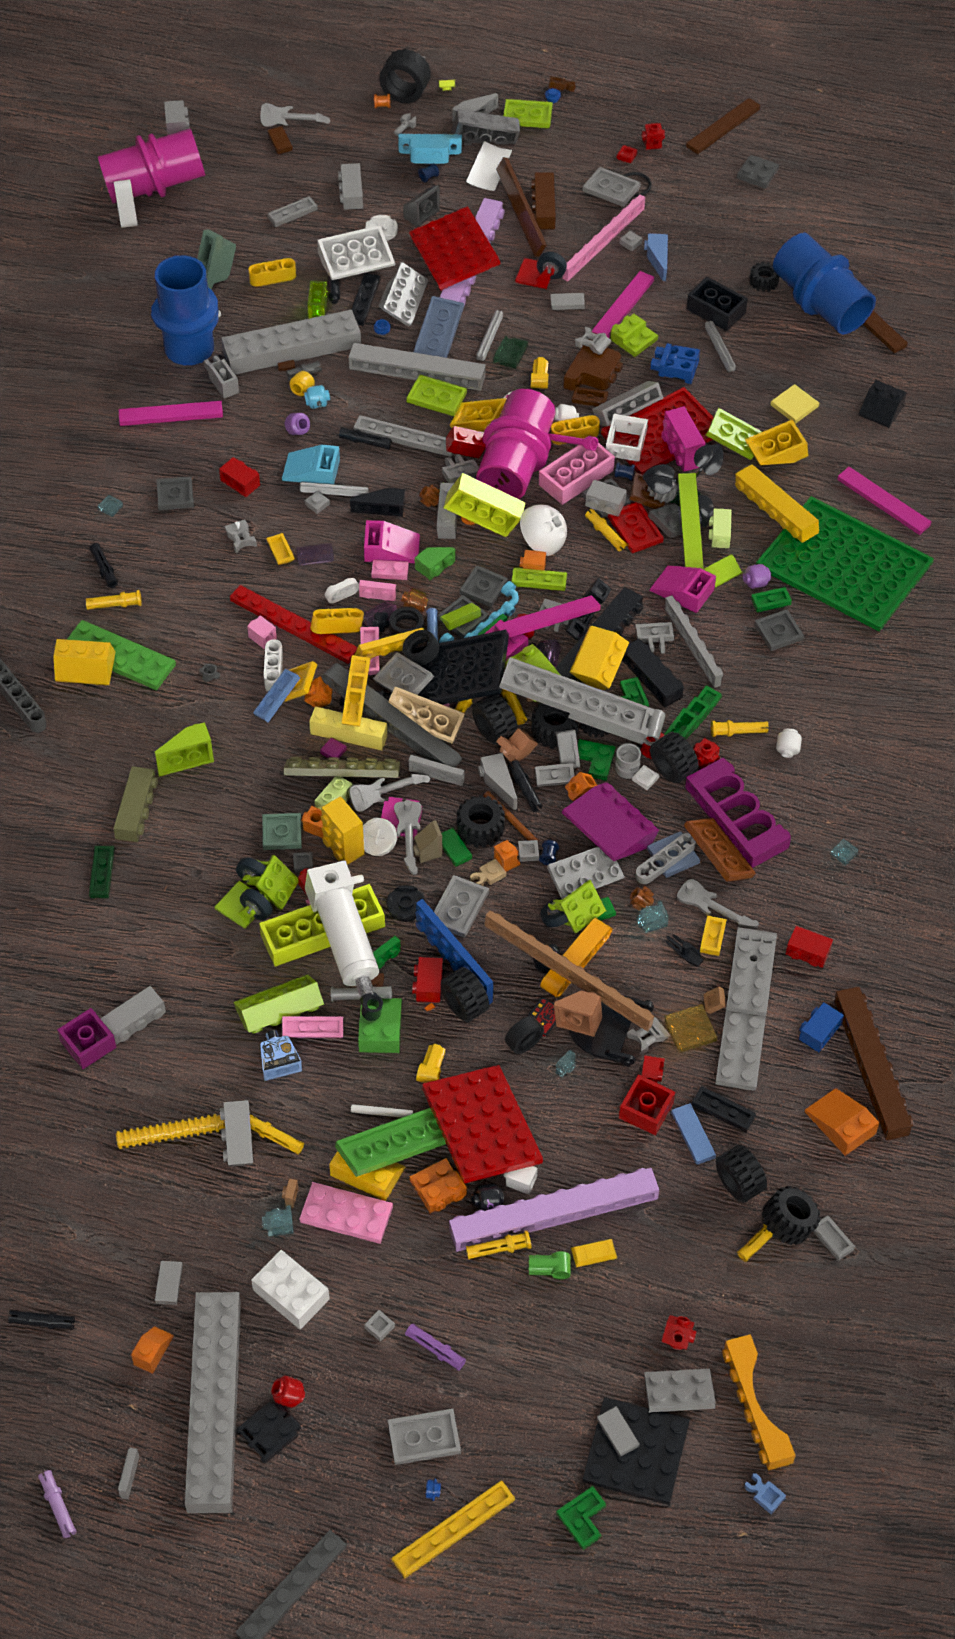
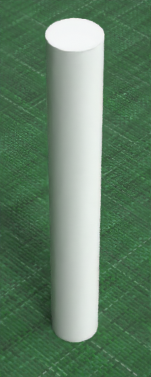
M353 1104L351 1106V1113L401 1118L413 1114V1110Z

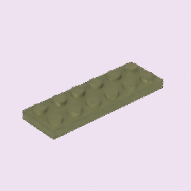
M290 757V759L286 760L284 766V775L398 778L400 771V762L396 761V759L377 761L375 758L358 761L357 758L339 760V758L331 757L328 760H320L319 757H310L309 760H302L301 757Z

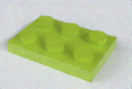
M506 99L504 116L519 119V126L550 128L553 102Z
M419 375L407 396V403L455 416L467 394V388Z
M718 408L706 436L751 460L754 455L746 444L745 439L762 431Z

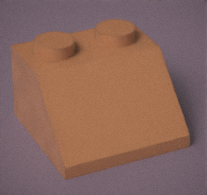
M579 991L556 1001L554 1004L556 1026L595 1037L602 1019L601 997L594 992Z

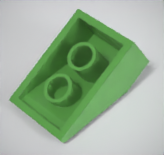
M402 998L382 999L383 1008L381 1016L375 1021L366 1020L360 1011L359 1052L400 1053ZM368 1006L370 1009H377L375 1006Z

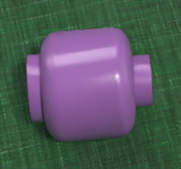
M291 413L285 419L286 431L292 435L307 433L310 428L308 416L303 413Z
M763 564L750 565L746 568L745 573H743L744 583L753 589L765 587L771 579L769 568Z

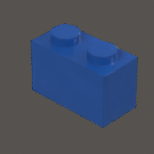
M824 1002L819 1008L815 1007L810 1015V1020L808 1022L804 1021L799 1028L801 1032L799 1040L819 1053L840 1028L844 1017L842 1013Z

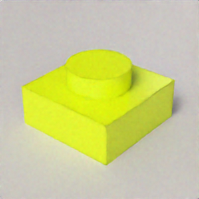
M455 80L439 81V88H442V91H451L455 87Z

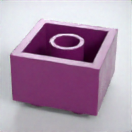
M92 1008L57 1029L60 1042L82 1070L117 1048L114 1035Z

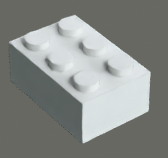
M282 1250L252 1279L253 1291L300 1330L329 1300V1289Z

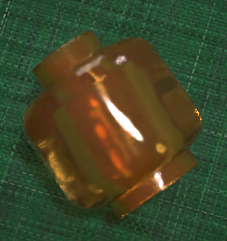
M411 588L408 592H404L401 602H404L403 607H413L419 612H424L429 599L426 598L427 594L425 592Z

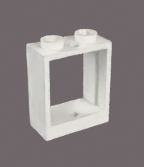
M614 414L606 442V450L614 455L615 458L640 461L647 433L648 419ZM616 431L640 435L638 446L614 444Z

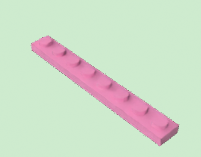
M639 195L636 199H633L626 208L622 209L619 215L614 217L607 226H604L578 253H575L569 262H566L567 268L563 275L564 280L569 281L644 210V196Z

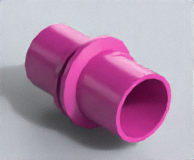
M191 128L157 139L153 134H149L147 142L139 135L135 138L134 146L98 156L113 204L117 203L114 181L130 179L133 198L144 194L150 197L153 196L154 191H157L163 198L166 197L167 187L205 176Z
M518 389L508 395L499 418L492 420L485 428L483 443L486 444V451L477 471L476 480L517 499L525 495L533 472L539 471L546 465L552 445L548 433L554 421L556 410L548 397L532 389ZM501 472L507 476L510 482L507 483L500 475ZM498 478L504 482V485H500Z

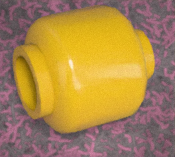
M300 371L290 380L289 384L294 394L305 396L304 392H307L308 387L314 386L315 381L310 373Z

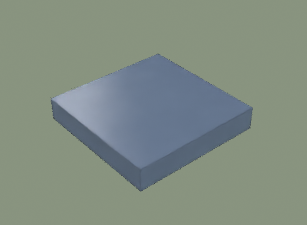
M680 831L648 845V852L651 856L655 855L681 836L682 832ZM670 850L668 854L674 857L678 855V852ZM693 850L663 874L665 878H668L699 864L700 859ZM655 861L658 867L664 865L662 861Z

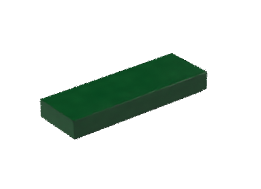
M95 846L89 889L90 898H109L115 852L114 846Z

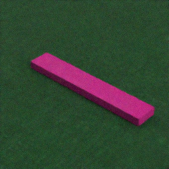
M639 271L591 332L597 334L605 333L609 338L613 325H619L622 322L623 318L654 282V276Z
M222 401L119 409L120 426L223 417Z
M851 467L846 468L838 475V481L918 535H921L931 526L930 520Z
M591 595L496 624L495 631L507 630L509 638L599 611L600 604Z

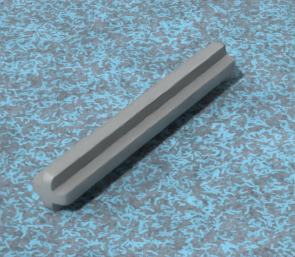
M496 310L477 351V360H485L503 318L502 311Z
M706 322L705 329L728 372L735 371L736 365L714 322Z
M300 482L299 486L300 492L315 493L318 491L321 494L353 497L369 493L368 487L312 482Z

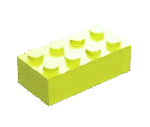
M462 473L447 492L443 508L507 537L520 522L525 502Z

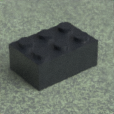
M705 277L688 294L686 310L707 321H713L716 326L728 331L746 313L748 298L709 277Z

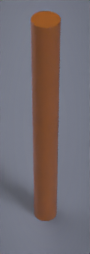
M489 791L484 794L485 798L489 796L491 800H497ZM498 801V804H501L503 807L502 810H504L505 818L528 841L538 840Z

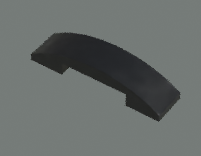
M597 578L582 598L592 595L599 604H602L612 589L600 578ZM596 612L570 619L566 632L576 641H579L588 630L587 626Z

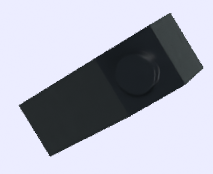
M385 488L350 498V511L352 513L403 517L405 489Z

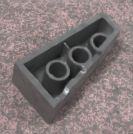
M457 109L450 134H462V143L465 145H471V143H481L483 145L484 141L487 143L495 142V144H516L520 133L519 119Z

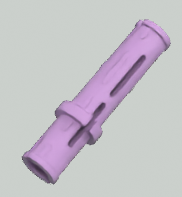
M48 1470L44 1472L45 1476L41 1473L38 1478L45 1491V1500L50 1503L63 1538H68L71 1536L70 1532L74 1535L77 1531L61 1497V1488L57 1487L52 1471Z

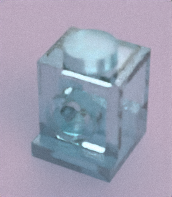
M657 901L656 906L644 908L641 910L640 915L637 916L638 925L643 927L645 933L667 927L669 916L662 901Z
M287 1205L286 1210L273 1209L270 1212H266V1216L262 1217L263 1229L268 1230V1237L294 1233L291 1205Z

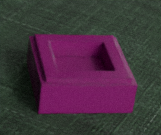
M330 738L321 748L320 754L327 758H340L347 750V746Z

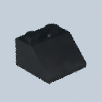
M875 380L867 392L858 416L890 428L904 407L907 392Z

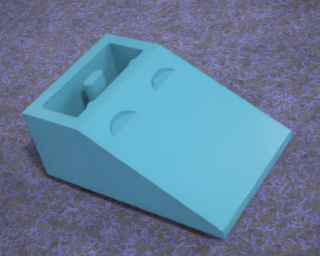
M318 445L288 453L282 481L334 484L340 462L339 446Z

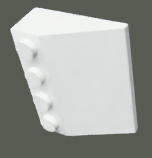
M381 225L318 239L320 260L332 280L395 266V261Z

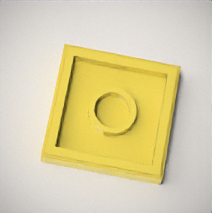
M794 384L773 399L771 406L796 424L818 408L819 402Z

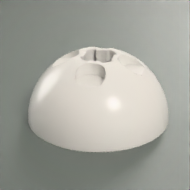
M534 505L523 511L520 527L527 544L534 551L546 552V556H551L558 552L567 536V526L563 516L556 509L547 505Z

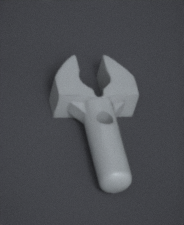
M411 114L403 115L401 117L402 124L394 131V134L398 136L407 127L415 128L416 116L410 120Z

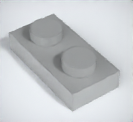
M573 763L535 767L537 787L568 784L570 779L574 777Z

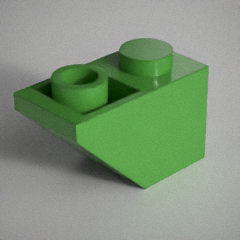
M427 547L415 557V569L431 580L455 562V549L453 547Z

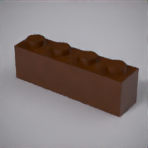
M535 172V178L531 179V189H534L532 190V200H535L532 201V211H535L533 215L539 229H555L554 172Z

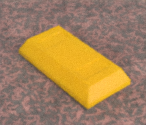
M283 533L266 538L278 565L295 560Z
M612 1239L571 1248L576 1268L617 1259Z

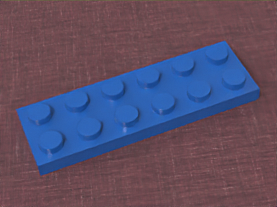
M423 899L416 902L415 924L418 930L427 935L429 943L438 948L439 954L444 960L447 959L454 972L461 967H465L479 979L487 993L489 1004L493 1002V981L426 902Z

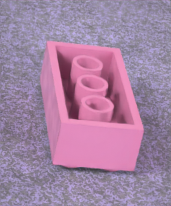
M599 443L595 451L586 450L582 445H578L539 471V486L563 505L589 488L593 480L599 481L613 472L615 456Z

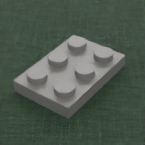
M599 167L583 185V192L624 207L640 189L641 184L636 180Z
M397 652L375 675L373 680L390 692H393L394 688L398 687L418 695L434 676L425 668Z
M453 875L434 913L451 933L465 938L489 894V888Z
M710 1368L644 1372L649 1412L715 1409Z
M453 1409L388 1420L395 1465L461 1454Z

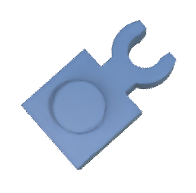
M754 1473L752 1479L756 1482V1485H750L746 1481L744 1487L748 1492L756 1493L754 1500L772 1514L784 1501L786 1495L770 1481L764 1485L760 1476Z

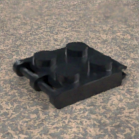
M268 1402L236 1429V1433L238 1435L241 1434L246 1439L250 1449H254L260 1455L261 1461L264 1464L298 1437L297 1432L301 1429V1425L292 1415L285 1419L289 1414L288 1410L276 1402L273 1405ZM245 1430L254 1438L253 1440L245 1433ZM258 1444L262 1447V1449L266 1452V1454H264V1453L259 1449V1447L257 1446Z

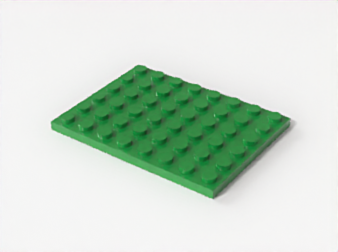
M811 496L802 507L819 520V533L802 543L797 538H794L788 530L783 529L756 564L765 565L769 568L771 576L880 632L933 564L934 558Z

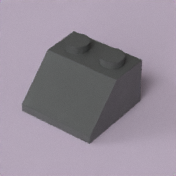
M439 186L430 187L409 202H406L403 205V218L418 227L439 212Z

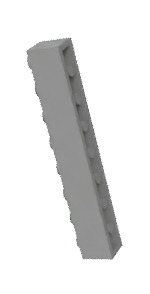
M353 343L349 355V369L413 380H417L419 375H424L463 388L481 391L485 379L486 364Z

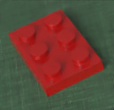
M635 502L624 506L619 516L608 514L609 520L622 540L626 542V546L632 554L664 541V537L654 522L648 517V513L640 503Z

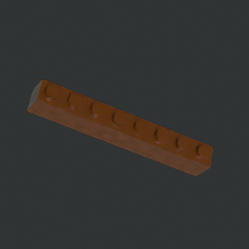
M859 986L836 991L834 1003L837 1011L844 1015L842 1024L885 1140L909 1136L913 1127V1119L911 1115L907 1114L905 1098L901 1097L899 1082L893 1077V1067L891 1062L887 1061V1052L884 1044L881 1045L879 1040L880 1033L873 1024L872 1011L867 1008L866 995L861 992Z

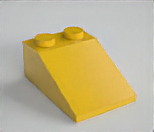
M506 398L462 402L450 423L451 428L457 426L484 432L486 426L492 420L499 418Z
M793 420L745 439L746 444L760 465L794 463L808 457V444Z

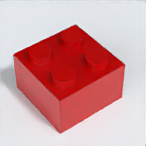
M638 1074L620 1106L619 1119L656 1136L674 1104L675 1091Z

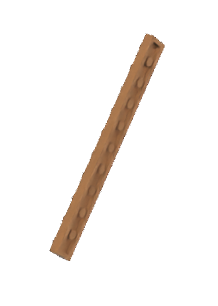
M491 910L486 914L485 927L585 992L596 993L601 997L602 1003L647 1032L653 1025L654 1015L649 1010L641 1008L632 999L624 997L615 988L604 984L598 977L592 976L582 967L576 966L565 956L553 951L550 946L537 941L533 935L525 933L517 925L505 920L500 914H496Z

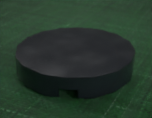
M398 886L392 893L388 894L386 901L387 910L396 920L404 922L413 921L416 919V902L421 899L425 901V897L414 886Z

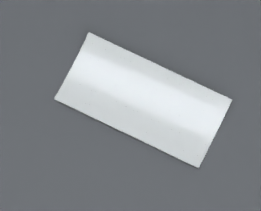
M484 141L466 182L482 189L495 191L500 180L496 168L503 157L509 159L512 150L503 149Z

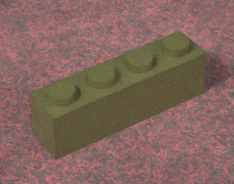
M132 766L113 828L115 839L138 842L140 835H143V823L149 816L148 806L153 802L154 795L152 792L158 785V778L155 777L154 769Z

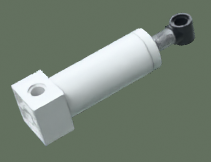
M346 861L308 869L305 891L312 911L319 912L342 981L346 986H357L361 997L362 1016L366 1020L375 1021L381 1016L383 1000L374 992L371 980L379 974V969L352 896L354 884L363 882L364 877L362 874L351 877ZM368 1006H375L377 1009H370Z

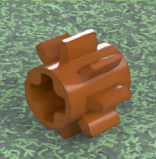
M430 485V487L425 486L419 494V497L422 498L420 502L427 507L431 505L436 506L439 503L440 490L433 485Z
M643 886L642 889L637 887L630 894V899L632 900L630 904L638 911L642 908L647 910L654 902L652 897L654 894L646 886Z

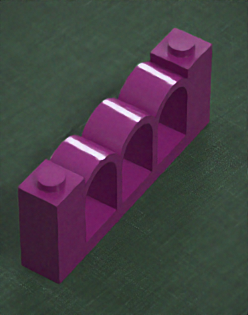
M723 757L686 777L685 788L709 818H714L749 865L754 868L788 849L791 835L780 824L776 826L773 815L767 811L759 810L760 801L757 796L744 791L742 778L734 774L735 769L733 765L728 763ZM722 787H731L737 791L718 803L710 795V793ZM739 805H746L753 810L733 822L725 813ZM754 824H762L768 828L766 832L749 841L741 833L742 830Z

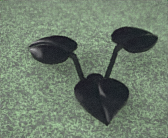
M720 444L705 445L695 452L694 463L697 467H700L696 473V479L702 470L707 475H713L720 470L723 463V449ZM660 464L653 466L643 474V479L649 488L657 494L669 492L673 486L672 482L678 483V480L673 479L675 471L669 465ZM699 495L700 526L706 527L713 514L714 506L709 497Z

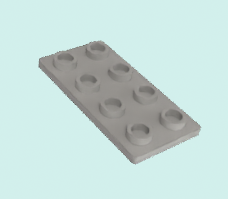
M401 262L395 276L386 285L379 307L410 327L428 279Z
M599 847L547 866L562 900L588 880H591L595 889H598L624 878L617 860H611Z

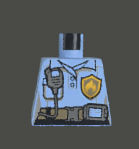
M276 1030L267 1032V1041L260 1043L264 1080L267 1081L301 1072V1059L288 1036L279 1037Z

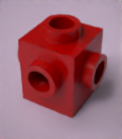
M661 123L645 124V129L642 131V141L645 142L646 150L661 149L662 139H665V130H662Z
M706 738L700 743H696L693 747L700 769L720 759V747Z
M670 1315L666 1323L662 1342L669 1344L677 1350H687L689 1343L693 1344L697 1331L693 1330L695 1322L690 1321L689 1318L684 1316L675 1317Z

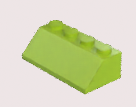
M308 974L233 1002L244 1028L249 1033L260 1032L263 1030V1027L268 1025H279L282 1023V1017H299L300 1013L305 1011L313 1012L318 1010L319 1006L324 1005L317 982Z

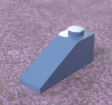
M648 233V240L644 241V250H647V258L662 281H666L668 234Z

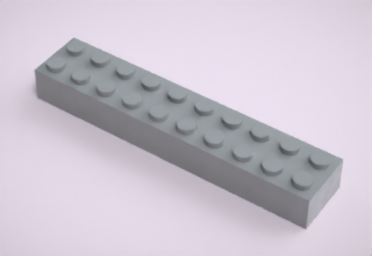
M239 1292L196 1293L185 1490L187 1513H232L241 1314Z

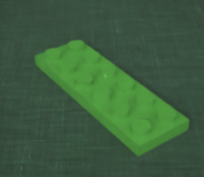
M81 620L67 638V640L111 643L116 651L112 671L154 690H158L176 665V661L172 658L84 620Z
M431 1108L338 1140L336 1141L335 1148L354 1175L358 1177L445 1145L446 1142Z

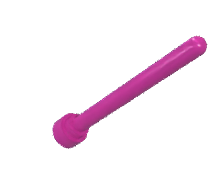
M548 433L551 441L582 445L586 450L595 451L598 447L597 437L588 436L583 439Z

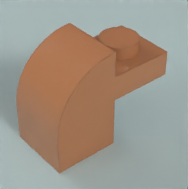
M519 728L510 739L500 736L496 741L501 746L499 748L500 752L511 763L515 760L521 761L538 744L527 732Z

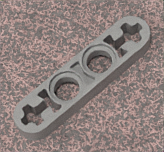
M689 833L682 834L638 866L636 869V880L641 884L652 882L690 854L696 847V841ZM675 850L678 852V855L673 857L668 852ZM655 861H662L664 865L657 867L653 863Z

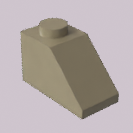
M436 820L432 821L414 837L413 853L415 857L418 856L420 863L442 857V834Z

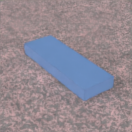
M285 668L253 714L269 722L300 680V677Z
M691 1103L673 1109L671 1114L696 1165L715 1159L716 1154Z

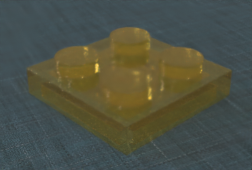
M702 1004L664 1016V1021L679 1053L717 1041L715 1031Z

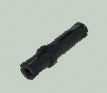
M341 427L339 432V438L348 439L354 443H365L388 450L391 447L392 439L367 434L358 429L356 431L344 427Z
M93 543L90 545L89 550L100 569L99 573L105 579L107 586L114 588L118 585L114 569L109 565L100 544Z
M518 760L512 761V764L509 763L508 768L514 776L515 784L519 785L531 811H539L537 806L541 809L543 805L528 780V774L523 771Z
M15 1310L9 1311V1315H11L8 1316L9 1324L43 1326L51 1330L55 1328L74 1329L72 1323H75V1316L57 1315L55 1312L44 1314Z

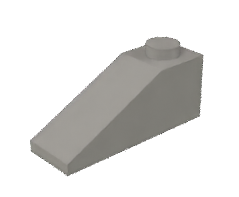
M495 93L461 102L452 109V121L454 122L457 109L489 114L498 107V94Z
M503 753L481 757L480 766H478L479 776H483L485 784L513 810L517 809V795Z

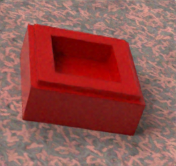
M623 145L617 154V159L632 163L638 150Z

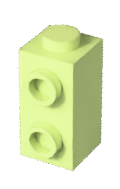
M714 509L713 516L709 520V526H712V529H709V540H712V547L729 548L731 539V509Z
M335 776L315 799V807L321 809V807L340 796L347 802L350 798L349 788L352 786V783L342 777Z

